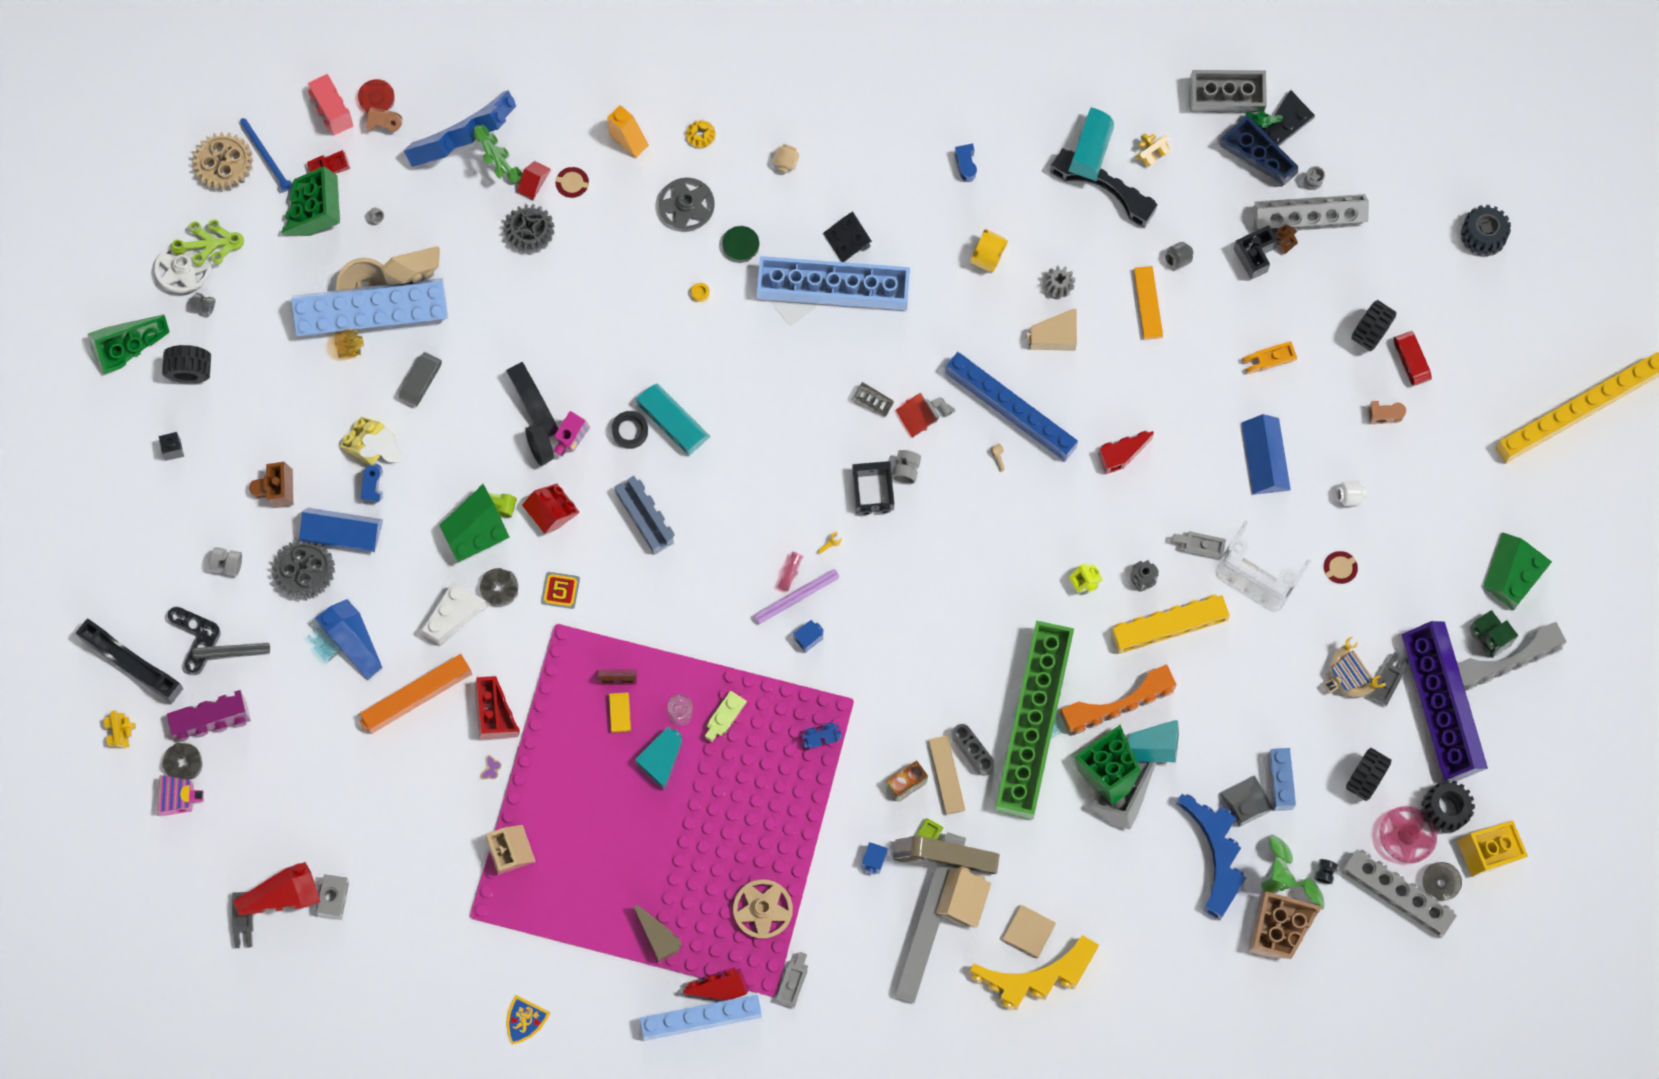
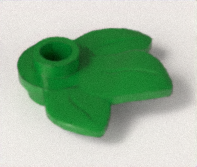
M1246 112L1245 115H1248L1261 128H1266L1272 123L1281 122L1283 119L1281 115L1271 116L1265 112L1257 114Z

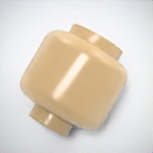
M787 144L777 147L773 158V164L778 166L777 170L787 173L788 170L796 168L799 159V153L796 151L797 148Z

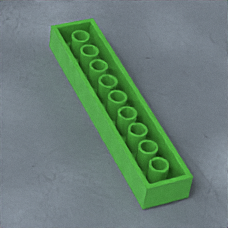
M1036 620L995 811L1034 820L1074 628Z

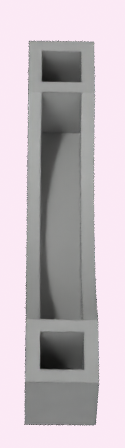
M1554 622L1539 628L1532 642L1520 653L1510 658L1499 661H1479L1469 658L1457 663L1466 691L1475 688L1479 682L1483 681L1485 684L1494 679L1493 676L1498 674L1504 676L1510 673L1512 668H1523L1533 659L1539 661L1545 658L1547 653L1552 652V654H1556L1562 651V647L1567 641L1558 623Z

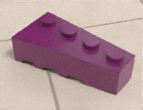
M241 689L234 691L235 695L231 697L226 695L219 696L216 702L204 701L200 702L197 708L188 706L167 713L173 739L185 741L190 736L197 735L200 737L207 735L210 731L216 730V732L227 730V727L230 726L241 727L246 725V722H250L251 719L246 698Z

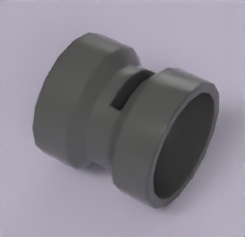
M196 292L191 302V310L196 312L202 311L203 314L210 316L214 310L216 299L210 296L205 297L203 294Z

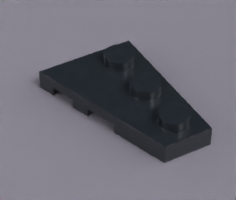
M1290 90L1274 115H1281L1283 117L1282 121L1268 125L1264 132L1280 146L1315 118V114Z

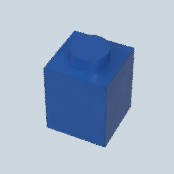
M810 620L793 633V639L806 653L823 640L824 630L819 623H814Z
M869 842L861 865L864 872L875 875V873L880 874L888 848Z

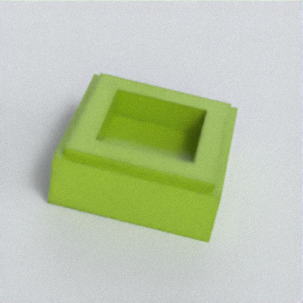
M926 818L917 836L937 840L944 827Z

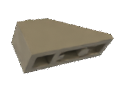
M633 906L659 963L681 953L679 947L682 944L678 935L674 936L671 930L640 906Z

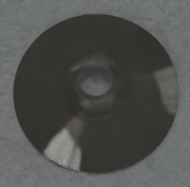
M1436 862L1425 870L1422 883L1427 894L1434 896L1438 901H1447L1453 899L1460 892L1462 878L1457 868L1446 862ZM1438 880H1443L1444 886L1438 885Z

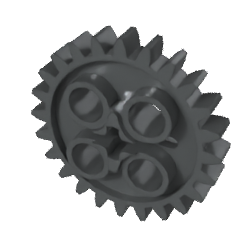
M296 540V545L289 542L290 548L287 549L283 546V553L277 552L279 559H273L276 565L272 566L274 571L272 575L275 579V584L279 585L280 591L285 590L286 596L292 592L294 599L297 594L300 595L301 600H303L304 595L311 599V593L318 596V590L325 592L324 585L330 586L328 580L334 579L333 574H331L335 573V568L332 567L335 565L334 560H331L332 554L328 553L327 547L322 549V544L315 546V543L308 544L303 541V544H300L299 540ZM305 555L303 559H297L298 556ZM316 564L321 565L319 568H313ZM294 570L292 574H286L287 571ZM305 579L310 580L308 583H302Z

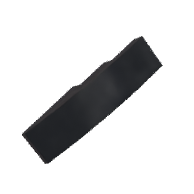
M523 361L507 369L506 373L534 425L540 424L548 437L556 434L559 428Z

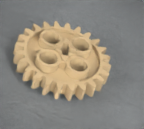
M220 132L219 137L213 133L212 139L206 136V143L200 141L202 147H195L198 153H193L195 158L192 160L193 170L197 172V178H201L202 184L207 182L208 188L214 185L215 190H218L219 186L222 187L223 191H225L226 186L233 189L232 184L235 183L237 186H240L239 180L245 182L244 175L250 176L247 169H253L252 164H250L254 162L253 157H251L253 154L251 150H248V143L244 144L243 138L238 140L237 134L232 138L230 132L226 136H224L223 132ZM219 147L223 148L220 152L215 151ZM234 155H239L238 159H231ZM208 163H214L212 167H206ZM227 170L231 171V172H230L229 174H227V175H223V174H222L224 171H227Z

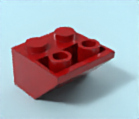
M557 483L534 490L522 504L523 508L544 534L559 529L580 513L575 504Z

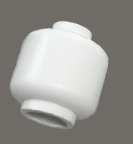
M1359 481L1342 482L1340 487H1337V499L1344 506L1360 505L1363 498H1366V488L1362 487Z

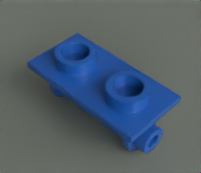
M830 722L824 724L823 728L820 729L815 727L805 729V733L800 734L803 739L806 738L803 741L804 748L811 749L822 746L821 738L825 739L826 744L839 741L842 738L841 731H837V729H840L839 724Z

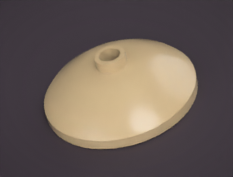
M371 258L351 260L340 270L336 280V290L363 287V281H367L369 286L387 285L381 271L383 264Z

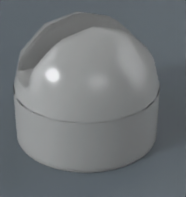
M376 207L371 208L368 212V218L373 223L378 224L384 219V212Z

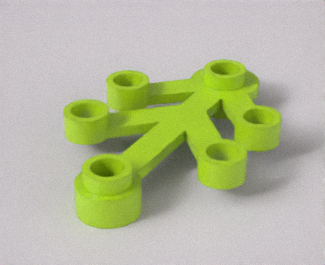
M213 219L209 221L208 226L211 232H216L223 237L217 239L203 230L199 222L194 221L189 225L190 232L197 234L204 240L184 242L176 239L171 243V252L173 255L179 256L184 255L186 250L205 248L201 253L193 256L194 265L202 266L217 247L224 246L220 252L216 251L212 254L213 263L221 264L231 250L242 248L244 237L238 232H228L220 226L218 220Z

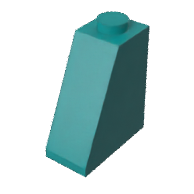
M1178 720L1166 722L1129 735V745L1137 762H1176L1179 741Z
M669 727L635 759L636 765L663 790L668 785L682 747V735L676 729L671 730Z

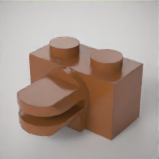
M284 461L266 464V475L262 479L251 481L249 485L250 493L256 498L267 497V501L274 507L294 505L293 469Z

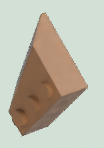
M1265 891L1259 896L1248 952L1270 958L1292 959L1322 906Z

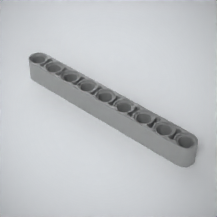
M947 832L944 842L964 846L966 838ZM937 863L898 986L896 998L915 1003L942 917L936 911L950 868L957 867Z

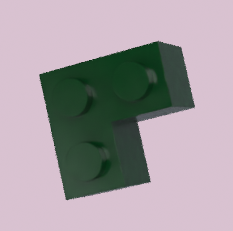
M1492 610L1475 620L1470 626L1473 637L1480 640L1483 644V650L1486 654H1490L1492 658L1510 647L1519 636L1507 620L1501 623Z

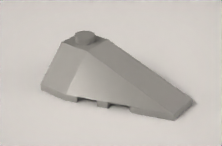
M1138 762L1141 772L1128 795L1114 805L1098 792L1091 808L1112 825L1131 829L1142 805L1156 762Z

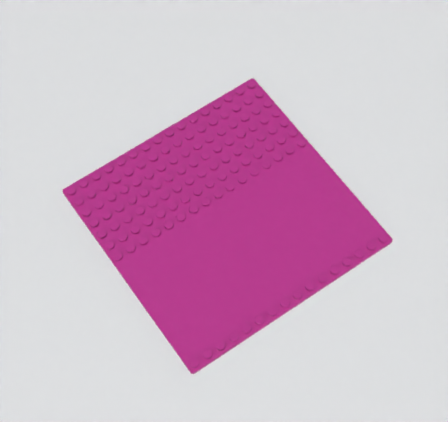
M556 624L495 829L496 831L505 827L523 825L536 862L498 875L489 851L471 911V918L704 980L706 976L711 974L722 975L724 974L723 971L735 967V970L741 968L749 991L775 997L779 988L854 700L814 688ZM598 670H637V683L598 684ZM732 691L746 700L747 703L727 732L722 736L717 735L711 743L705 739V735L709 731L707 725L728 693ZM629 693L631 732H611L609 694ZM830 722L839 724L840 729H837V731L842 733V738L839 741L826 744L825 739L821 738L822 746L811 749L804 748L803 741L806 738L803 739L800 734L805 733V729L812 727L820 729L823 728L824 724ZM669 727L671 730L676 729L682 735V747L668 785L663 790L636 765L635 759ZM752 881H774L781 885L791 898L793 912L790 923L783 932L775 937L767 939L751 937L744 933L735 921L733 913L735 898L738 892ZM762 884L753 887L764 894L772 886ZM781 892L777 904L789 911L787 900ZM744 893L739 900L737 911L749 905ZM633 906H640L671 930L674 936L678 935L682 944L679 947L681 953L659 963ZM755 921L741 922L748 930L758 933ZM772 921L769 933L779 929L784 922Z

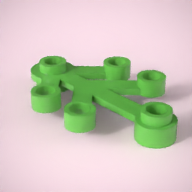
M484 125L475 126L473 134L475 139L482 143L486 153L483 155L485 163L489 165L495 162L496 168L494 173L499 179L506 175L505 168L508 172L507 178L511 183L519 182L523 174L517 166L511 168L505 161L509 157L507 149L495 146L498 143L497 137L493 133L490 134Z

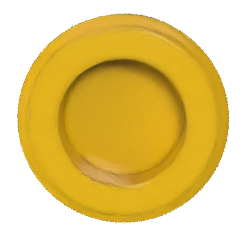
M700 282L692 286L691 297L694 301L704 302L709 298L710 290L705 283Z

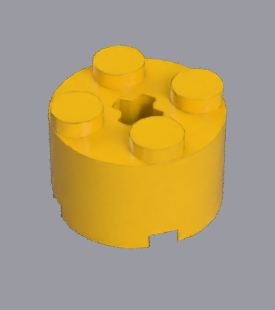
M984 229L969 263L989 272H994L1008 240L988 229Z

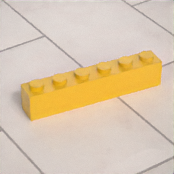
M1213 594L1200 602L1193 600L1187 603V606L1180 607V605H1177L1164 613L1157 611L1147 618L1141 616L1127 624L1126 622L1116 624L1111 634L1118 654L1227 622L1230 614L1223 595L1217 596Z

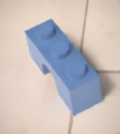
M1290 748L1270 749L1268 763L1269 772L1272 773L1273 811L1293 810L1296 806Z

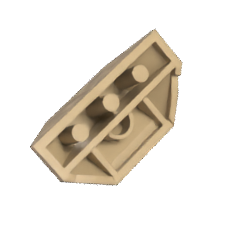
M436 246L391 257L381 267L386 284L416 283L421 279H430L434 276V271L439 267L440 248Z

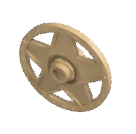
M756 880L745 885L738 892L733 906L734 918L740 929L747 935L758 939L772 938L783 932L790 923L793 912V905L788 892L781 885L770 880ZM763 884L771 885L772 887L762 894L753 886ZM781 892L787 900L789 911L777 904ZM744 893L749 905L737 911L739 900ZM755 921L758 933L748 930L741 922ZM772 921L784 922L779 929L769 933Z

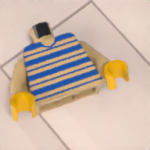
M1353 636L1346 639V645H1343L1334 654L1330 662L1328 675L1331 680L1324 684L1329 694L1338 689L1343 696L1364 697L1375 691L1376 687L1383 688L1386 683L1378 685V679L1382 678V676H1375L1373 678L1355 651H1350V649L1357 647L1359 642H1356L1354 646L1350 644V639Z

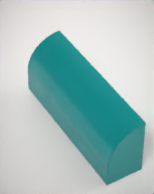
M1090 107L1069 168V172L1097 181L1114 130L1113 119L1104 111Z
M658 383L647 388L636 398L637 405L688 456L711 437Z

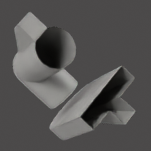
M941 397L932 401L928 399L922 401L923 408L933 424L937 423L940 417L935 408L939 407L944 417L956 411L955 408L947 404Z

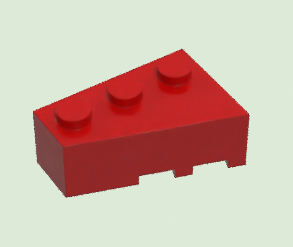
M476 677L474 684L479 740L518 737L520 729L513 718V713L506 702L497 677Z

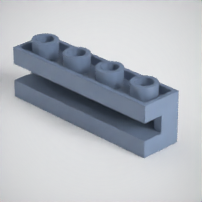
M632 476L624 485L620 483L614 487L616 495L654 555L674 544L673 537L675 534L670 526L666 527L664 524L665 518L660 510L656 511L654 508L655 502L650 495L647 496L644 492L645 486L640 479L637 481L635 476Z

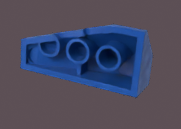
M348 599L331 605L315 618L321 629L367 680L383 668L360 612Z

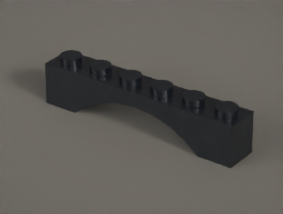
M1064 148L1061 149L1051 164L1050 173L1065 182L1084 181L1106 189L1122 204L1129 220L1143 228L1147 226L1158 206L1153 198L1145 197L1136 188H1130L1125 185L1121 179L1111 177L1104 169H1100L1097 181L1069 172L1074 152Z
M87 618L77 630L76 635L81 641L172 704L184 689L180 682L139 657Z

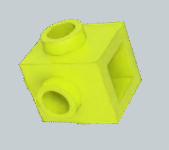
M1082 564L1075 569V572L1068 576L1077 593L1083 591L1090 593L1096 590L1098 584L1103 581L1100 571L1095 564Z

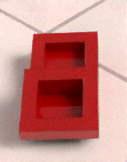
M343 150L327 157L322 155L307 162L310 172L323 166L335 174L350 169L346 153Z

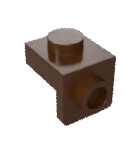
M1286 224L1274 233L1278 240L1277 247L1283 254H1286L1298 244L1294 235L1297 233L1296 228Z

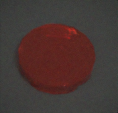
M373 79L361 86L358 92V101L366 113H368L371 107L389 110L394 105L395 94L389 83L384 80Z

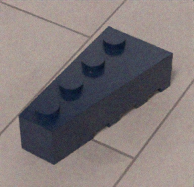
M1248 115L1220 139V146L1282 185L1288 183L1298 174L1299 166Z

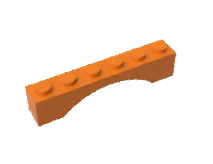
M1166 664L1149 671L1141 686L1131 695L1120 701L1100 705L1078 701L1062 708L1060 715L1069 734L1074 732L1079 734L1086 730L1085 727L1090 725L1093 727L1103 723L1104 719L1109 717L1110 719H1115L1123 711L1128 710V712H1131L1144 702L1145 704H1150L1156 701V697L1161 695L1166 697L1173 694L1177 684Z

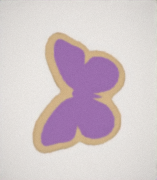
M488 755L486 757L487 768L481 773L480 778L496 779L499 775L498 770L501 769V763Z

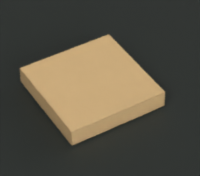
M1020 905L1003 941L1038 958L1056 922Z

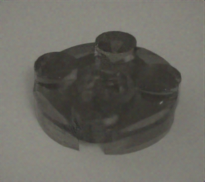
M494 568L484 574L480 584V592L483 599L492 607L509 605L518 596V581L511 571ZM497 583L500 585L504 584L503 591L494 590Z
M175 743L166 751L162 765L169 777L193 780L200 774L203 761L200 752L195 746L188 743ZM186 758L188 764L179 767L178 761Z

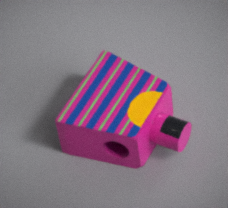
M569 411L554 436L558 444L553 452L563 457L567 449L574 451L591 428L587 421Z
M163 775L159 776L157 812L160 816L191 812L193 810V802H204V790H194L192 781Z

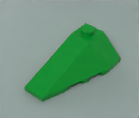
M162 314L105 327L87 335L103 374L124 367L126 362L133 357L139 356L141 351L149 345L155 344L170 331L166 317Z

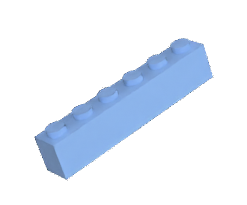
M757 994L640 1017L644 1041L759 1019L762 1018Z

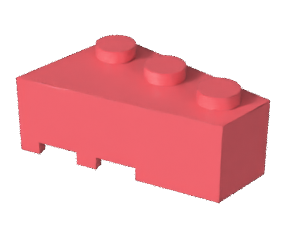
M328 74L308 83L309 90L307 93L311 101L315 100L317 103L315 108L319 116L323 115L325 118L323 123L327 131L331 130L335 136L354 127L350 111L343 104L344 101L339 96Z

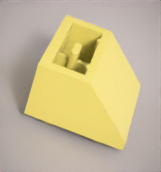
M361 416L354 423L352 430L344 436L339 446L361 462L369 465L374 464L380 455L374 457L361 456L360 451L366 446L363 444L362 439L366 434H378L385 426L379 421Z

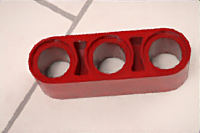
M1409 331L1394 336L1395 348L1410 383L1415 386L1432 380L1430 368L1414 332Z

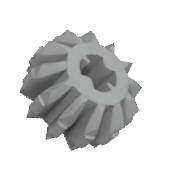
M1056 266V271L1050 268L1049 274H1045L1044 278L1046 280L1043 283L1047 287V293L1053 291L1052 296L1055 297L1056 294H1059L1060 298L1063 297V293L1067 296L1070 295V290H1074L1075 285L1073 283L1076 281L1075 277H1072L1073 272H1066V266L1063 270Z

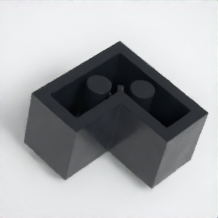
M1269 225L1236 240L1233 248L1251 280L1267 273L1270 267L1265 253L1274 250L1278 240Z

